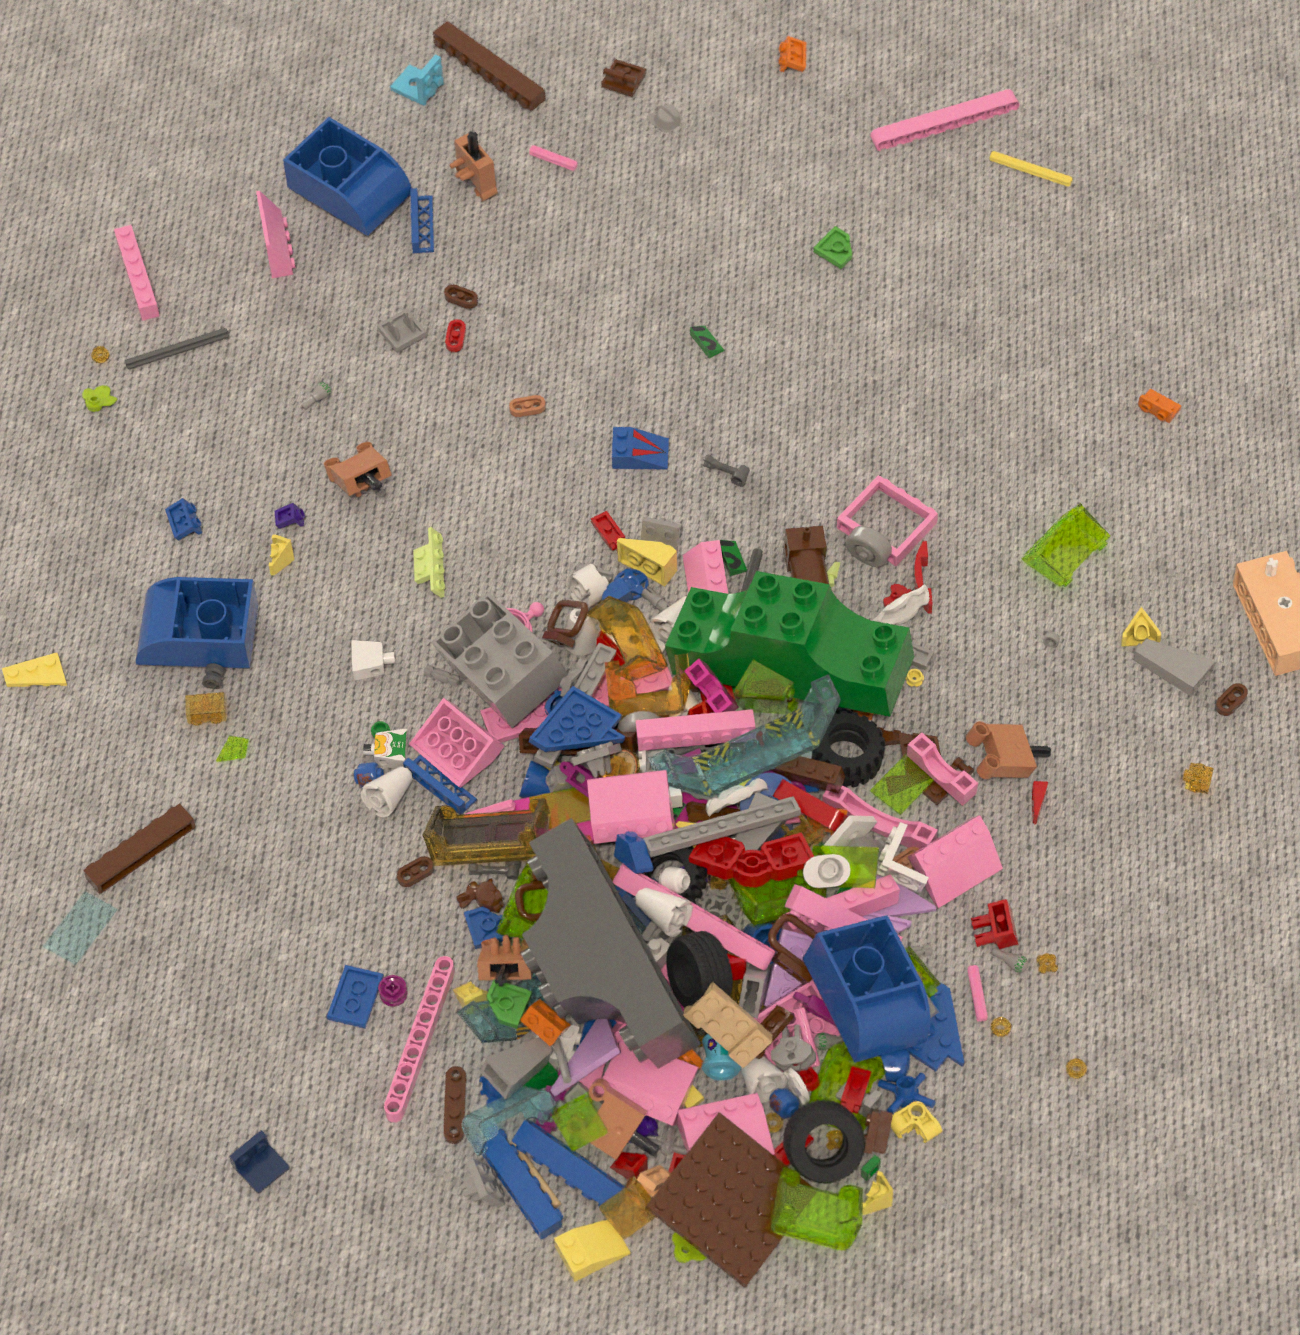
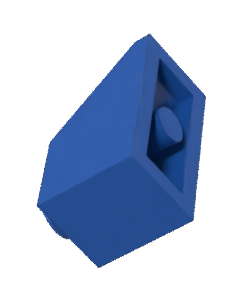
M632 831L618 834L614 857L636 874L653 871L645 840Z

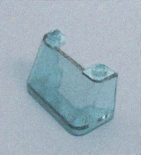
M523 1086L510 1098L505 1100L504 1097H501L467 1114L462 1121V1129L477 1156H480L488 1151L487 1142L496 1137L499 1131L498 1123L523 1112L526 1120L535 1118L539 1120L540 1124H543L551 1119L557 1104L552 1095L547 1091L531 1086Z

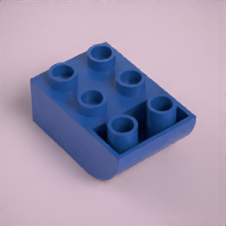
M331 117L324 120L283 159L288 188L366 236L376 229L410 196V188H412L410 181L395 159L381 147Z
M172 577L151 585L145 596L136 665L206 667L208 664L214 663L225 668H250L258 611V600L253 579Z
M888 915L816 934L802 959L854 1063L926 1042L930 1030V1008L927 994Z

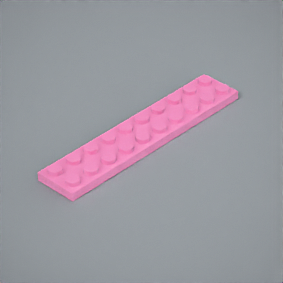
M661 654L606 671L592 697L609 708H614L638 697H650L659 690H668L674 681ZM552 692L513 728L491 707L480 710L486 730L502 743L518 738L524 728H538L548 716L545 713L544 706L547 700L555 693Z

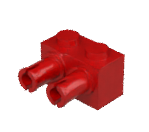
M1007 899L988 903V914L971 918L974 930L992 926L991 931L974 935L977 947L991 943L997 944L999 949L1019 945L1012 909Z

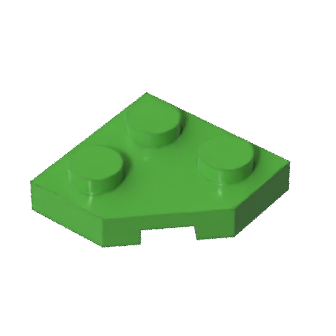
M834 226L813 247V252L842 269L852 259L850 236Z
M494 979L487 994V1001L498 1023L518 1029L521 1023L520 1020L532 997V991L508 983H504L500 987L498 983H495Z

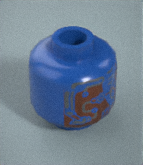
M376 762L361 763L354 770L355 783L359 784L361 788L365 784L384 775L383 768H379Z
M779 1088L770 1095L769 1106L782 1119L791 1118L792 1114L794 1115V1112L800 1106L798 1097L790 1089Z

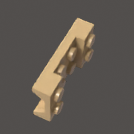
M713 982L709 985L705 994L693 1006H686L684 1008V1017L698 1029L701 1027L728 1051V1056L742 1068L747 1066L772 1043V1034Z

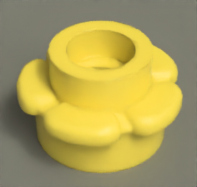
M911 669L908 671L905 680H907L906 683L909 686L918 687L922 685L924 676L920 670Z

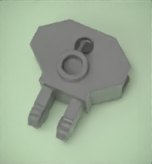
M794 1025L795 1036L789 1037V1029L785 1027L782 1031L780 1043L771 1051V1059L775 1062V1066L784 1072L788 1068H792L795 1071L807 1070L816 1061V1053L812 1046L802 1040L800 1025Z

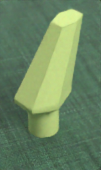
M834 562L827 571L831 587H834V579L838 577L840 562Z

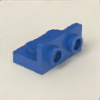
M182 498L165 509L175 539L179 541L193 531L198 535L202 534L200 527L202 524L196 515L197 509L192 502Z

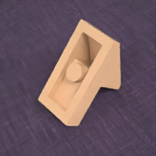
M658 1165L640 1173L637 1180L642 1183L640 1188L653 1197L671 1173H668V1170Z

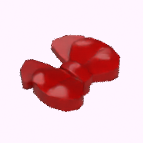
M901 584L891 585V595L883 599L884 607L912 590L910 588L907 590Z

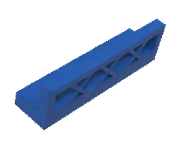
M410 188L413 253L434 252L432 195L418 196L417 188ZM419 201H429V204L423 208L419 205ZM423 213L429 216L425 222L419 219ZM424 226L430 230L426 235L419 232ZM426 240L430 243V247L420 248V244Z
M419 755L413 761L407 758L403 762L404 768H408L411 771L413 779L460 816L477 801V798L463 787H458L422 755ZM420 761L426 765V771L417 765ZM430 774H438L440 776V782ZM444 785H452L454 787L455 793L450 791ZM458 796H466L470 800L465 804V801Z

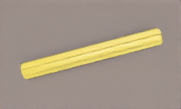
M992 151L990 154V161L1068 187L1072 184L1073 178L1071 176L996 151Z

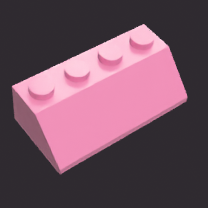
M720 540L701 542L683 554L688 593L691 587L728 594Z

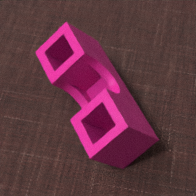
M698 659L684 671L693 684L707 697L706 701L715 713L735 711L739 708L706 662Z

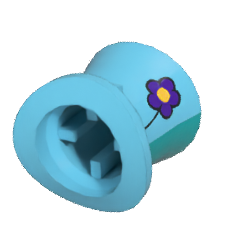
M707 1034L702 1039L706 1054L705 1060L702 1063L703 1072L713 1080H730L740 1072L741 1066L728 1056V1051Z

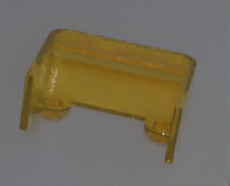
M608 596L588 611V617L599 621L601 631L613 636L625 660V663L615 671V675L634 681L661 672L668 666L644 614L637 606Z
M688 654L674 655L676 675L671 681L672 690L638 694L636 692V685L632 680L620 679L619 661L605 662L609 708L621 714V719L637 711H648L657 716L681 713L685 709L691 687V680L684 672L689 667Z

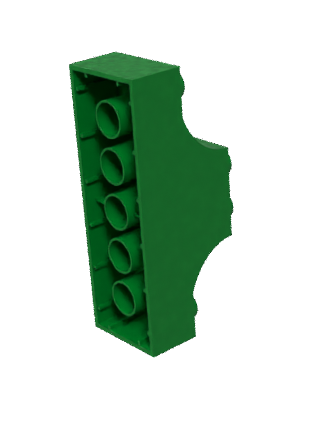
M756 571L749 589L739 593L727 594L691 587L665 644L671 672L674 675L688 677L684 671L700 659L707 663L719 681L725 685L891 717L914 659L909 627L872 621L856 614L838 600L830 584Z

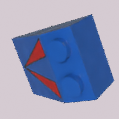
M613 427L612 469L668 470L669 438L633 427Z

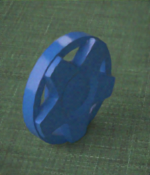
M624 569L615 577L614 581L624 575L622 580L631 591V594H637L631 600L640 599L643 590L649 587L647 576L636 569Z

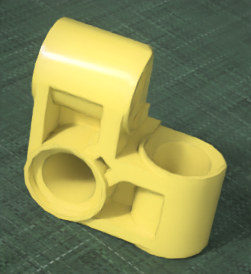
M914 1101L900 1111L895 1112L890 1127L898 1138H902L901 1135L910 1133L915 1129L917 1135L920 1134L924 1139L923 1143L930 1141L943 1132L936 1118L919 1101ZM919 1111L922 1115L914 1116L912 1112Z

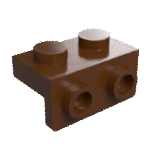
M873 1109L872 1114L867 1113L865 1126H868L869 1129L868 1134H864V1153L872 1154L877 1152L885 1154L893 1113Z

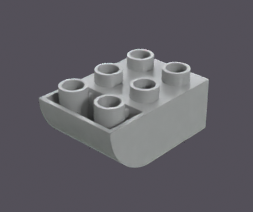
M489 592L481 599L475 601L464 614L447 626L431 642L462 680L511 728L560 686L562 678L568 675L553 651Z

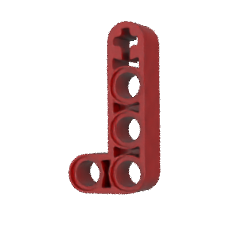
M784 779L781 780L772 795L778 800L794 797L801 809V813L834 832L848 818L844 813Z

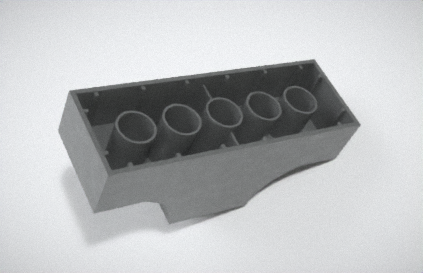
M570 818L529 842L536 856L527 860L538 881H542L548 891L545 908L537 922L522 934L529 947L520 953L531 973H535L542 983L538 987L549 1007L554 1008L560 1019L570 1015L578 1025L595 1019H612L627 1024L618 1031L629 1051L634 1052L640 1063L649 1058L658 1069L699 1046L701 1043L688 1019L684 1017L680 1004L593 845L574 820Z

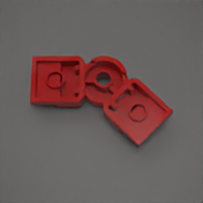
M801 832L764 842L761 851L745 850V846L741 841L721 837L697 844L689 856V862L707 868V874L724 880L734 878L737 883L745 887H760L770 879L781 881L796 877L797 871L804 869L806 862L814 857Z

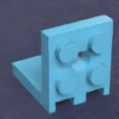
M435 54L422 70L409 64L390 86V90L425 106L426 101L435 95L437 88L444 84L441 57ZM416 82L417 85L411 86L410 83Z

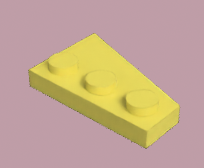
M58 653L2 668L7 687H28L31 685L67 686Z

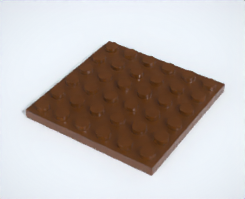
M719 1112L645 1208L745 1288L818 1190Z

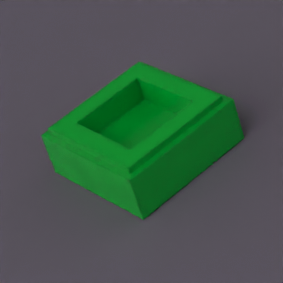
M874 1155L861 1168V1177L866 1181L880 1169L881 1159L877 1155Z

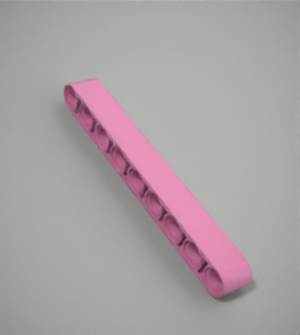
M1007 89L877 128L871 132L870 137L876 149L881 151L884 148L895 147L897 144L909 143L917 138L919 140L929 137L931 134L935 135L945 132L947 129L952 130L962 127L961 125L975 123L980 119L985 120L997 114L1002 115L1010 110H1017L1020 104L1013 91Z
M621 864L613 880L615 885L636 896L639 890L649 888L684 898L642 873H634L624 864ZM693 902L690 903L693 906V911L686 925L687 927L696 932L706 931L713 934L728 951L740 958L746 959L747 962L762 970L767 969L775 954L772 948Z
M442 956L435 962L388 1092L384 1109L386 1118L390 1122H399L404 1117L452 983L455 970L453 960L448 956ZM444 967H448V968H449V969H447V970H441V969L444 968ZM439 984H440V985H443V986L440 987V988H436V987H435L436 985H439ZM430 1002H436L435 1005H429ZM426 1019H429V1020H430V1021L427 1022V1023H423V1022H422L423 1020H426ZM418 1037H423V1038H424L423 1040H420V1041H419V1040H416ZM411 1055H418L416 1058H409ZM404 1073H412L409 1076H403ZM400 1090L405 1091L403 1094H397ZM391 1109H399L397 1112H390Z

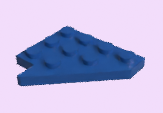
M572 686L530 736L529 743L544 752L598 746L608 742L613 744L623 743L625 736L613 729L621 720L622 715Z
M933 978L926 986L925 991L939 1013L930 1018V1030L926 1042L905 1048V1050L909 1051L911 1056L937 1072L947 1058L963 1066L964 1057L951 990Z

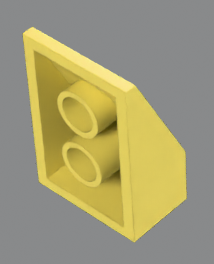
M624 538L617 540L618 561L632 569L643 572L648 578L665 587L677 572V551L672 546L655 541Z
M612 1219L577 1227L554 1238L555 1248L574 1282L631 1254Z

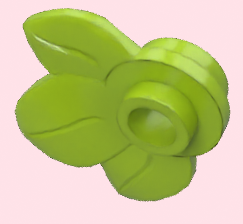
M107 385L98 386L95 390L86 388L82 393L85 405L91 412L100 411L102 406H111L117 401L116 397L110 396L111 389Z
M676 1232L673 1233L672 1242L675 1245L673 1253L678 1262L703 1261L707 1258Z

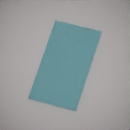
M85 891L43 947L76 965L118 909Z

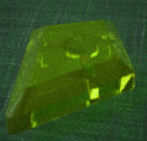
M229 735L216 762L245 758L249 739Z

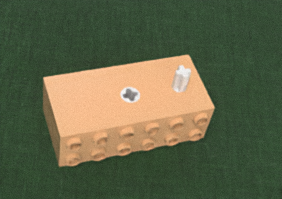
M1287 551L1238 563L1235 569L1233 586L1274 675L1277 676L1299 670L1300 573L1295 569L1293 558L1289 557Z

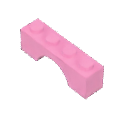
M920 733L908 744L907 756L962 806L976 795L978 782L965 771H957L949 766L939 754L936 745L923 733Z

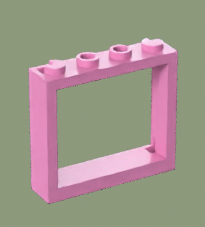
M878 475L837 518V528L849 536L855 527L860 526L850 518L878 489L925 519L897 549L891 546L892 553L887 561L897 566L937 524L938 513L933 508L921 503L919 499L907 494L902 488L893 485L888 479Z

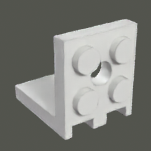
M849 815L821 848L826 855H841L848 861L850 876L845 882L847 884H866L876 879L865 864L854 865L844 851L853 838L865 837L875 826L877 821L873 816Z
M900 822L898 827L893 826L886 840L889 845L885 844L878 858L881 863L876 874L881 877L891 874L897 884L920 894L929 877L892 861L908 826Z

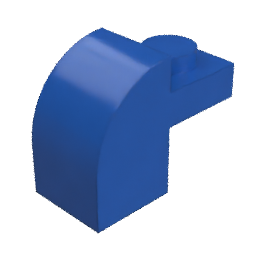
M619 577L607 586L602 595V602L607 613L612 612L617 621L621 619L624 624L631 621L622 605L633 599V596L622 578Z

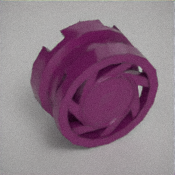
M386 976L379 983L380 999L385 1005L399 1006L407 999L406 982L400 976Z

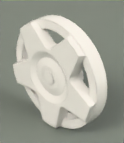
M788 1068L783 1072L787 1078L788 1089L798 1097L800 1105L808 1103L810 1097L804 1082L794 1069Z

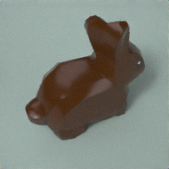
M492 878L479 885L473 881L466 887L465 892L456 896L462 909L466 908L472 900H476L479 907H485L490 912L497 914L504 907L503 897L493 884Z

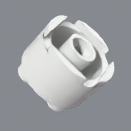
M593 564L581 568L566 578L567 589L571 588L572 591L570 594L571 598L574 601L587 603L588 608L602 601L603 592L609 585L606 577L601 576Z

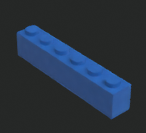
M524 1120L511 1140L516 1144L517 1150L524 1154L529 1153L532 1155L534 1162L549 1167L548 1171L551 1174L566 1179L565 1183L568 1186L580 1189L582 1191L581 1194L589 1200L594 1199L599 1203L598 1207L606 1212H609V1210L616 1211L630 1190L531 1120Z
M493 1124L474 1136L475 1145L490 1167L495 1170L498 1179L536 1234L543 1240L562 1228L563 1216L558 1208L554 1209L551 1205L552 1200L548 1193L541 1191L538 1179L530 1175L527 1163L518 1158L517 1155L519 1153L513 1144L509 1145L504 1130L502 1128L498 1129L496 1124Z

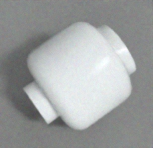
M669 866L660 874L659 883L675 893L681 894L688 889L690 877L685 869Z

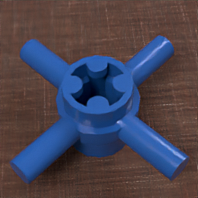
M919 1073L915 1078L902 1076L897 1079L896 1085L882 1079L879 1080L878 1087L893 1092L896 1099L888 1107L887 1112L894 1114L900 1107L905 1108L914 1101L922 1102L930 1108L935 1106V1100L919 1094L918 1086L926 1079L924 1073Z

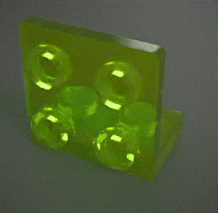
M589 1091L554 1109L551 1116L571 1151L587 1145L608 1132L592 1104L593 1100L589 1096Z

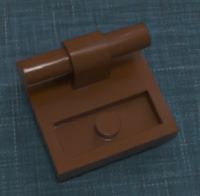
M615 59L609 69L604 68L603 74L605 77L601 82V87L633 97L647 73L646 68Z

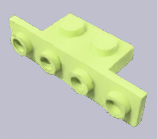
M430 527L428 528L429 544L413 550L414 579L418 584L430 580L431 591L442 598L445 596L443 537L439 532Z

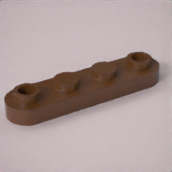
M459 1066L449 1068L445 1075L443 1133L445 1140L451 1144L461 1142L465 1135L466 1072ZM459 1074L458 1077H453L452 1075ZM452 1130H457L455 1134L450 1133Z

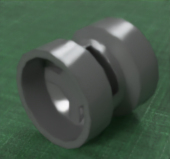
M208 664L205 669L206 675L203 677L202 685L210 689H220L222 684L221 678L224 676L225 669L218 664Z

